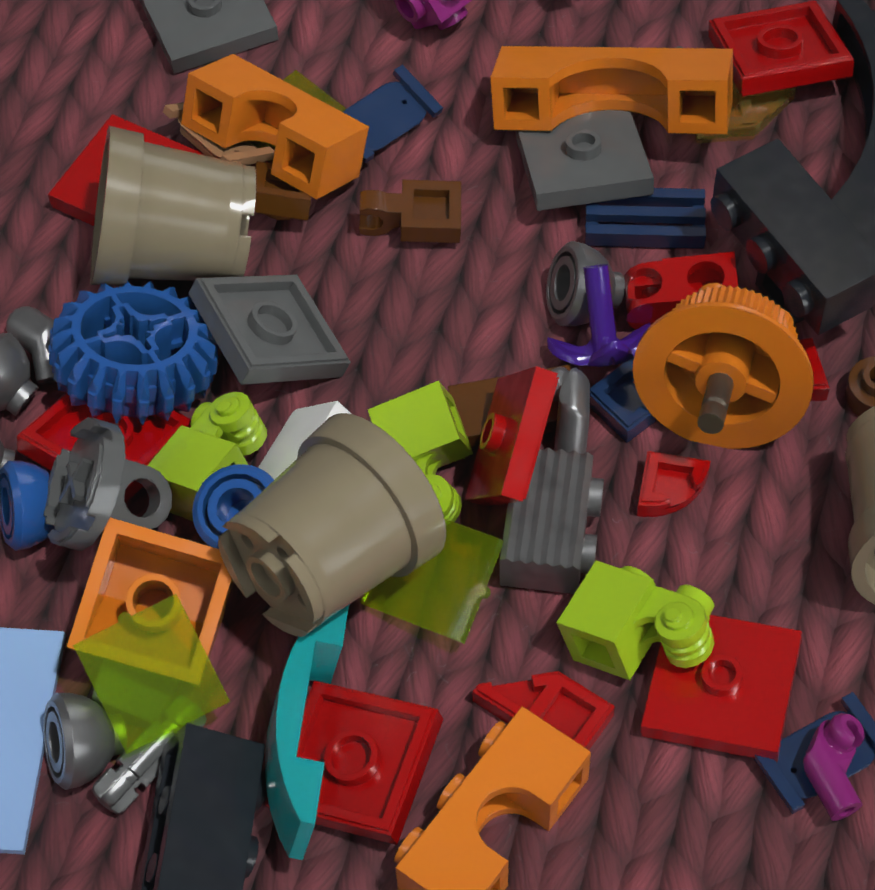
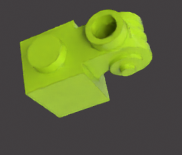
M436 381L367 410L372 423L394 438L420 467L439 500L445 524L448 527L460 515L462 508L461 497L452 485L441 476L435 474L439 467L472 455L473 451L452 395L439 381Z
M230 392L216 398L212 403L204 402L200 404L193 413L191 427L181 425L147 465L159 471L169 483L172 492V507L169 513L193 521V502L202 483L221 468L237 464L249 465L244 456L252 454L264 444L267 438V429L248 395L243 392Z
M596 560L556 623L574 661L631 680L654 642H661L666 657L676 667L689 668L704 662L710 656L714 647V636L709 626V619L715 605L705 592L694 586L680 585L677 591L674 592L656 586L654 579L638 568L632 566L618 568Z

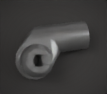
M557 367L551 370L558 373L557 377H559L553 401H559L554 451L562 449L569 453L575 450L579 454H583L586 452L589 431L590 383L585 374L577 368H572L569 371L564 367Z

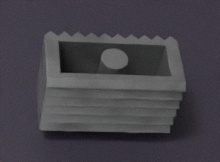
M550 448L539 449L526 499L523 502L508 503L500 555L501 586L575 594L579 587L580 573L587 574L595 562L597 535L585 534L587 516L600 517L604 479L592 477L593 455L588 452L579 454L575 450L567 453L562 449L553 451Z

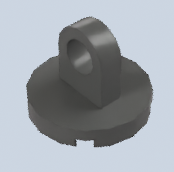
M88 417L73 427L70 436L76 437L78 440L75 442L72 451L62 448L60 455H57L48 480V494L44 516L46 524L55 526V530L52 529L47 534L50 542L66 548L83 551L93 545L104 530L110 517L148 529L158 527L168 517L172 507V492L165 477L150 466L125 459L124 436L118 425ZM132 481L142 484L149 495V507L142 517L133 515L127 509L124 501L126 488Z

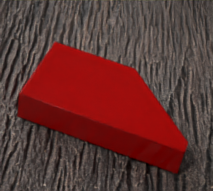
M559 671L531 675V680L492 686L491 682L481 683L472 691L474 703L507 724L523 706L587 750H590L614 717L615 711L614 705Z

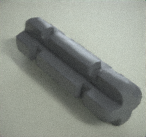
M183 695L175 697L161 712L165 719L161 723L153 720L117 758L116 762L120 765L117 770L114 771L109 767L93 784L92 792L105 808L115 814L123 813L139 796L135 789L139 785L146 789L158 776L164 745L186 723L200 727L205 726L207 718L194 701Z

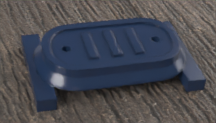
M403 64L393 71V76L399 82H389L382 85L343 111V113L369 126L362 160L364 163L374 158L375 151L383 148L418 125L424 119L426 112L433 118L442 113L443 107Z
M854 692L841 699V704L847 712L836 711L829 713L783 738L778 762L774 759L755 755L754 760L792 814L804 808L805 803L801 798L817 796L804 771L803 758L815 730L823 721L831 720L833 716L839 713H847L857 718L863 726L864 740L859 747H856L855 755L846 772L848 778L868 767L875 759V721Z

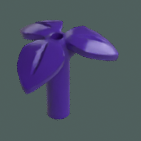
M608 264L583 267L591 339L586 345L577 346L548 337V349L557 358L574 365L605 367L633 360L638 343L645 331L651 326L650 323L643 325L619 340L616 337Z

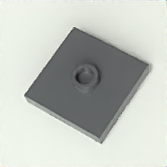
M139 0L174 74L279 40L277 25L264 0Z
M601 110L587 112L562 122L552 131L516 130L517 144L537 211L654 194V176L630 111Z
M297 274L196 278L188 293L241 385L342 377L351 363Z

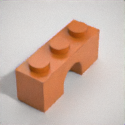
M235 54L226 56L188 73L181 121L183 126L225 149L242 141H261L274 145L275 151L271 174L316 200L359 177L369 130L368 125Z
M523 706L508 725L502 721L496 723L483 740L478 752L481 759L467 777L461 773L453 777L437 802V808L440 810L425 830L420 827L414 828L398 848L394 858V862L398 864L395 867L398 890H505L508 887L509 861L484 843L479 835L482 828L497 816L519 814L550 831L589 779L591 752Z

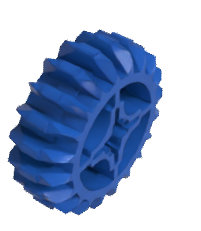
M151 280L144 287L132 286L128 281L121 287L116 288L103 283L96 294L89 291H80L76 302L63 303L62 313L58 318L54 319L53 327L50 331L49 364L52 365V373L57 382L58 390L68 393L72 406L87 404L92 417H96L104 412L112 413L116 424L124 416L137 417L143 426L145 420L150 415H157L163 420L168 421L174 409L189 412L195 399L205 398L206 390L209 388L210 383L213 382L214 374L217 373L218 344L190 297L179 299L175 287H169L160 291L154 289Z

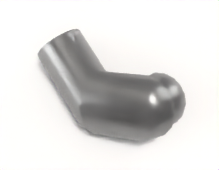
M22 306L15 309L9 315L6 321V331L11 333L21 346L32 354L36 383H54L56 380L52 373V365L49 364L50 331L54 320L36 308Z

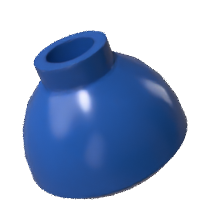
M7 461L0 469V526L6 544L15 551L28 549L40 544L48 538L47 534L52 529L55 530V526L46 524L44 516L50 474L41 467L24 461Z
M246 464L230 465L211 474L196 493L192 508L194 526L202 540L210 547L219 549L218 537L228 530L222 526L246 507L274 479L264 470Z

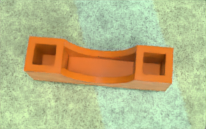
M502 46L490 77L494 130L552 131L562 122L584 113L601 110H621L649 116L661 123L668 133L727 134L733 102V49Z

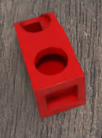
M735 251L663 258L662 261L645 262L631 267L624 275L626 319L629 326L637 330L647 323L652 325L657 319L672 311L673 308H676V304L681 303V299H686L687 295L692 296L693 292L698 293L699 289L706 284L719 283L726 287L729 285L733 288L737 287Z

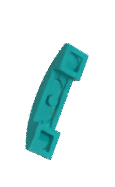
M349 605L328 618L307 635L298 636L287 660L268 726L265 747L267 797L279 839L288 857L303 860L316 822L325 764L324 762L297 757L309 680L331 684L343 647Z

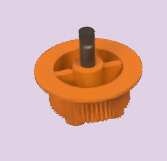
M709 283L702 286L698 293L693 292L692 296L687 295L686 299H681V303L676 304V308H673L672 311L657 319L641 337L633 360V378L636 390L641 401L653 417L670 431L687 440L727 449L760 446L788 433L798 424L809 407L814 380L810 360L799 342L800 340L797 339L798 333H796V327H794V321L790 313L780 308V305H775L774 300H769L768 296L763 297L761 293H755L754 290L748 291L747 288L741 289L738 286L733 288L731 285L726 287L719 283Z

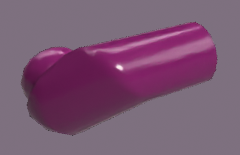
M839 713L833 716L831 720L823 721L817 727L803 758L804 771L832 821L844 819L862 807V802L848 779L846 772L855 755L856 747H859L864 740V729L857 718L847 713Z

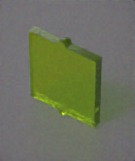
M445 519L446 541L443 550L437 556L404 577L390 576L365 593L361 604L465 644L481 600L487 599L491 594V590L487 585L504 541Z
M177 594L132 616L129 613L123 612L118 616V623L73 645L126 754L172 731L176 734L186 723H190L231 702Z

